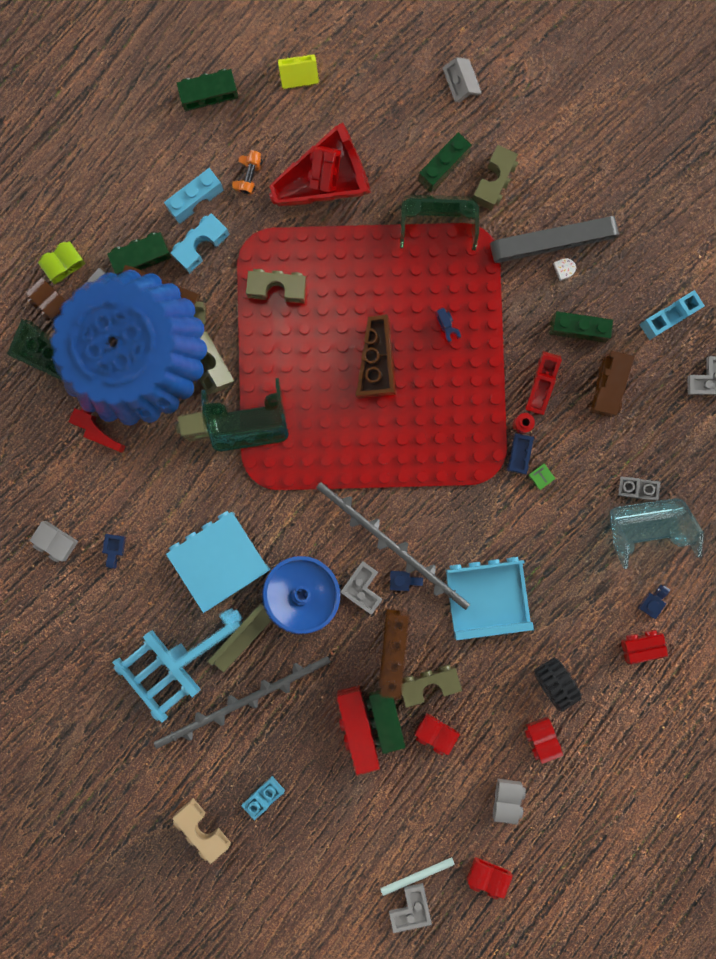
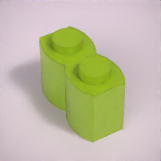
M70 241L60 243L54 252L45 253L38 262L53 284L61 282L86 264Z

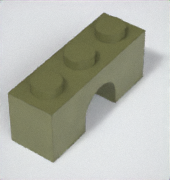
M497 145L487 168L494 171L498 179L491 182L481 179L472 202L491 211L494 205L499 206L503 197L500 194L502 188H507L511 180L508 178L510 171L514 173L519 163L516 161L517 153Z
M253 269V271H248L246 295L251 299L267 300L269 289L273 286H280L285 290L284 297L286 302L305 303L306 276L298 272H293L289 275L284 274L282 271L266 273L262 269Z
M204 332L201 339L207 345V353L200 361L205 365L207 371L199 380L207 395L226 389L234 380L208 333Z
M202 412L178 416L179 422H176L177 433L181 434L185 439L192 442L213 438L210 419L205 417Z
M450 664L440 666L438 671H423L420 673L421 676L414 678L413 675L403 677L402 696L406 708L425 702L423 690L429 684L438 685L443 696L462 691L456 668L454 666L450 667Z

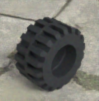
M553 657L534 669L535 677L543 691L560 712L582 700L577 684L557 658Z

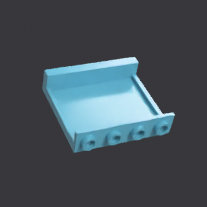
M226 511L218 516V521L215 523L208 522L201 527L203 529L198 534L196 532L191 533L185 537L187 541L181 545L179 542L169 548L170 552L166 553L203 613L270 571V568L265 564L235 517L234 512L229 513Z
M518 557L507 558V562L500 563L499 559L488 560L486 565H480V562L469 563V567L461 568V564L450 565V569L445 570L447 585L452 590H456V593L470 604L465 610L454 600L449 599L456 640L534 630L533 622L530 621L523 571L524 560H519Z
M231 608L222 613L220 617L227 626L189 653L183 644L180 643L163 654L161 658L171 673L177 671L242 624L241 620L243 619L239 611Z

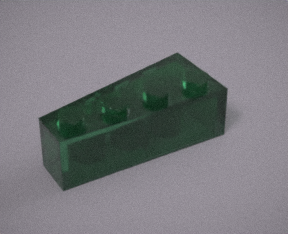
M21 319L7 355L63 381L55 368L51 337L31 320Z

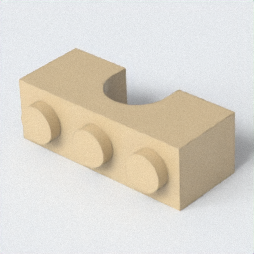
M192 798L175 813L172 818L174 820L173 823L179 831L182 830L185 833L189 844L196 846L200 857L211 864L229 848L231 842L219 828L210 834L200 831L198 822L204 817L206 812Z

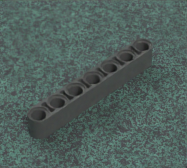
M615 216L498 239L492 241L490 247L494 263H500L611 240L619 236Z

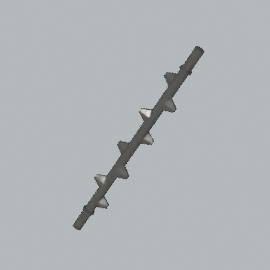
M322 482L317 485L316 488L351 516V527L361 524L378 538L377 548L379 550L389 547L407 562V573L417 570L435 585L433 593L435 596L445 593L449 596V599L454 600L463 609L466 610L470 606L465 599L456 593V590H452L435 576L436 566L434 564L424 567L407 553V542L397 545L379 530V519L368 521L351 507V496L341 499L337 496V493L335 494Z
M326 656L312 664L309 663L304 668L294 663L292 674L272 684L262 680L260 690L239 700L232 695L228 696L227 706L207 716L200 712L195 713V722L175 732L172 731L171 734L155 741V748L158 749L172 741H177L180 737L190 741L193 739L194 730L213 721L222 726L225 724V715L247 704L257 708L259 698L277 689L289 693L291 682L330 664V658Z

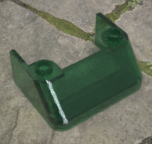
M406 195L402 198L400 248H404L405 217H416L417 215L453 216L472 219V250L476 251L479 238V206L472 197Z
M275 378L276 393L269 394L264 399L265 407L227 412L225 405L221 403L209 404L206 391L201 390L202 413L214 450L223 452L283 442L288 438V426L279 378Z

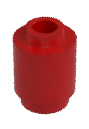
M528 413L520 414L513 421V428L519 434H526L535 426L533 416ZM523 420L526 421L527 426H524V425L522 424V421H523Z

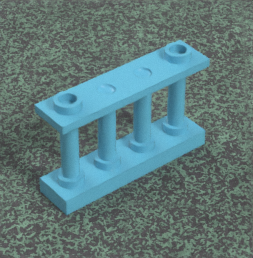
M152 630L143 636L144 644L127 659L122 661L121 658H118L112 663L115 665L114 670L120 676H124L151 709L153 718L157 721L160 720L162 723L168 718L165 714L167 710L185 695L188 696L190 694L193 697L201 689L185 669L181 667L174 673L169 671L166 677L147 692L140 682L159 666L166 665L161 656L169 651ZM148 650H153L157 654V659L137 676H134L128 667ZM178 680L182 685L181 689L159 706L153 697L170 682Z

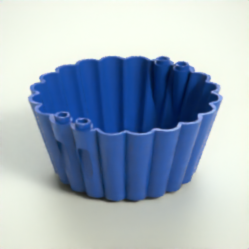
M126 270L119 275L110 272L105 273L94 282L85 283L74 293L73 297L63 304L61 309L62 315L58 316L54 321V328L57 332L51 338L54 363L58 375L63 379L66 392L70 396L78 398L83 410L87 412L96 411L99 417L106 422H112L118 418L121 423L129 426L136 424L139 419L151 423L158 420L161 412L165 414L175 412L179 407V399H187L193 394V381L200 379L204 371L200 360L207 353V345L201 339L204 333V324L199 318L194 317V304L189 299L181 298V292L176 285L172 283L162 284L160 277L152 273L141 276L135 270ZM113 336L119 339L116 348H111L108 344L109 338Z

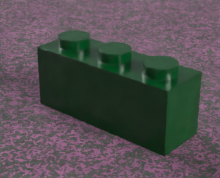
M220 69L216 73H204L196 78H184L180 82H176L185 112L239 98L231 69Z
M458 132L419 172L418 181L432 193L470 153L472 144Z
M161 232L150 233L144 239L133 240L129 245L115 247L111 252L107 253L117 275L123 272L125 265L142 271L172 258Z
M556 311L551 319L549 335L606 343L611 339L613 319Z
M381 690L369 693V699H366L368 711L372 710L374 715L370 719L373 730L377 729L378 737H375L377 748H382V753L384 754L406 747L394 698L380 696Z

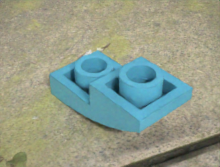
M272 776L241 806L255 820L285 792V789Z

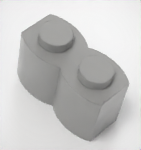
M47 521L40 523L30 539V542L34 544L33 548L40 552L46 551L50 554L48 557L55 562L66 561L78 543L76 539Z
M497 779L493 807V819L495 822L518 825L519 819H522L523 807H520L521 800L525 799L526 790L520 781Z

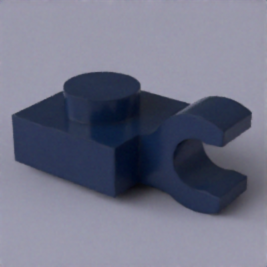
M444 308L437 310L435 315L446 335L447 342L450 343L452 341L450 338L452 333L456 334L459 339L461 333L458 329L452 328L451 323L453 319L449 311L446 312Z
M105 534L102 553L108 554L107 568L116 569L117 555L123 556L126 537Z
M391 571L390 590L409 591V585L423 586V577H410V573L406 571Z
M660 584L654 595L649 592L647 593L638 608L653 619H657L666 605L662 599L667 596L670 589Z

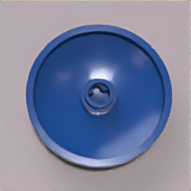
M291 557L277 564L267 576L262 593L263 605L272 622L282 630L293 634H310L325 627L335 616L340 603V588L335 575L324 563L311 557Z

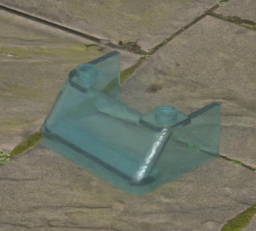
M675 498L616 507L610 511L614 548L624 569L628 568L629 554L634 552V543L670 538L672 543L677 546L690 545L697 558L702 555L704 532L686 502L681 499Z

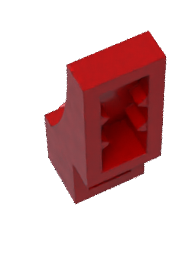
M542 351L525 410L544 415L556 382V376L562 361L561 356Z
M74 408L68 422L86 429L83 437L123 453L126 446L109 437L96 423L97 417L92 416V412H87L83 408L81 410Z

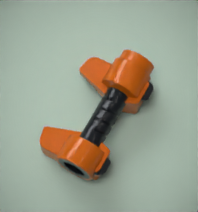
M251 150L248 156H240L238 160L239 163L248 168L245 180L232 182V187L235 191L246 195L254 194L256 187L252 182L255 171L260 170L263 162L261 153Z

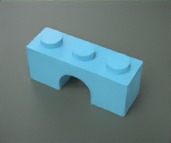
M208 168L167 199L164 204L180 224L194 213L193 209L200 201L204 199L210 201L224 190L219 179Z
M212 213L209 216H204L200 220L199 225L195 229H191L181 243L178 242L174 245L171 255L190 274L203 261L196 252L198 244L203 241H209L217 248L230 235L228 229Z
M694 290L639 325L648 339L651 340L697 312L705 305Z

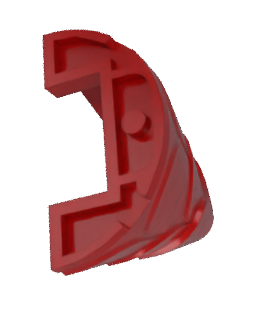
M344 123L335 126L296 163H292L269 185L272 192L269 194L273 204H277L279 207L308 205L312 202L361 197L371 193L363 165ZM319 146L341 150L336 190L332 192L309 187L308 173L312 169L310 155L314 148Z

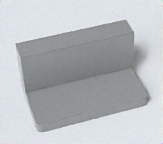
M456 57L443 67L455 102L460 103L469 95H480L482 93L469 59Z

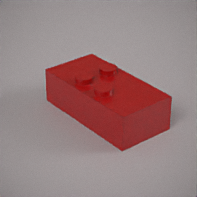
M360 685L338 690L337 701L342 719H339L341 731L346 732L344 743L346 750L351 752L356 775L379 770V759Z

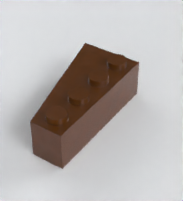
M388 315L368 317L356 397L359 399L396 395L390 319Z

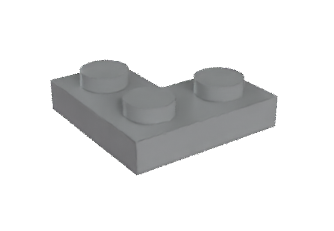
M716 356L706 358V375L688 376V395H716Z
M362 561L340 593L372 615L383 600L367 588L378 571Z
M423 883L404 887L408 907L389 911L393 933L432 925Z

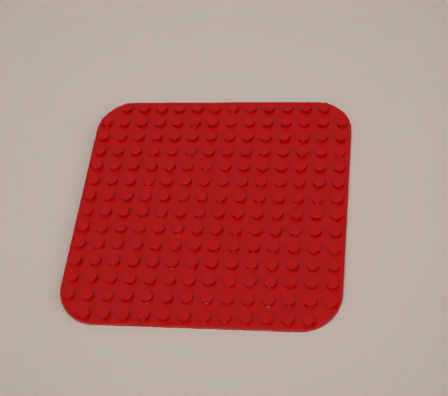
M469 223L277 227L260 230L245 241L237 259L241 459L247 474L252 480L271 490L317 489L316 487L320 482L329 489L459 486L483 483L492 478L501 469L507 453L500 263H494L490 243L495 240L487 231ZM262 269L266 273H272V271H282L284 274L289 275L293 272L302 273L303 276H306L307 280L305 303L286 302L284 297L285 290L280 286H273L269 289L267 300L248 298L246 295L248 271ZM442 308L451 314L453 319L451 323L452 328L458 329L461 333L459 339L456 334H450L452 340L450 343L447 342L446 335L435 315L437 310ZM388 315L390 319L396 395L358 399L356 397V390L359 381L358 377L368 317Z

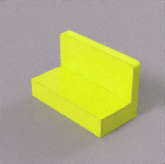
M315 54L278 60L283 89L319 83Z

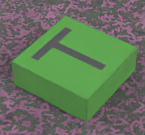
M545 463L528 474L539 490L555 480V477Z

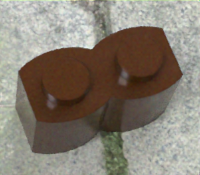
M41 277L26 292L30 297L27 300L35 308L38 306L41 308L42 312L40 314L46 320L50 321L52 319L55 321L58 316L62 315L61 309L66 300Z

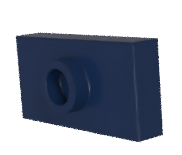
M514 434L507 471L527 475L534 437Z

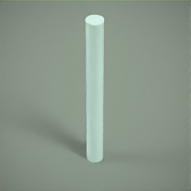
M452 857L380 888L382 895L385 896L455 865Z

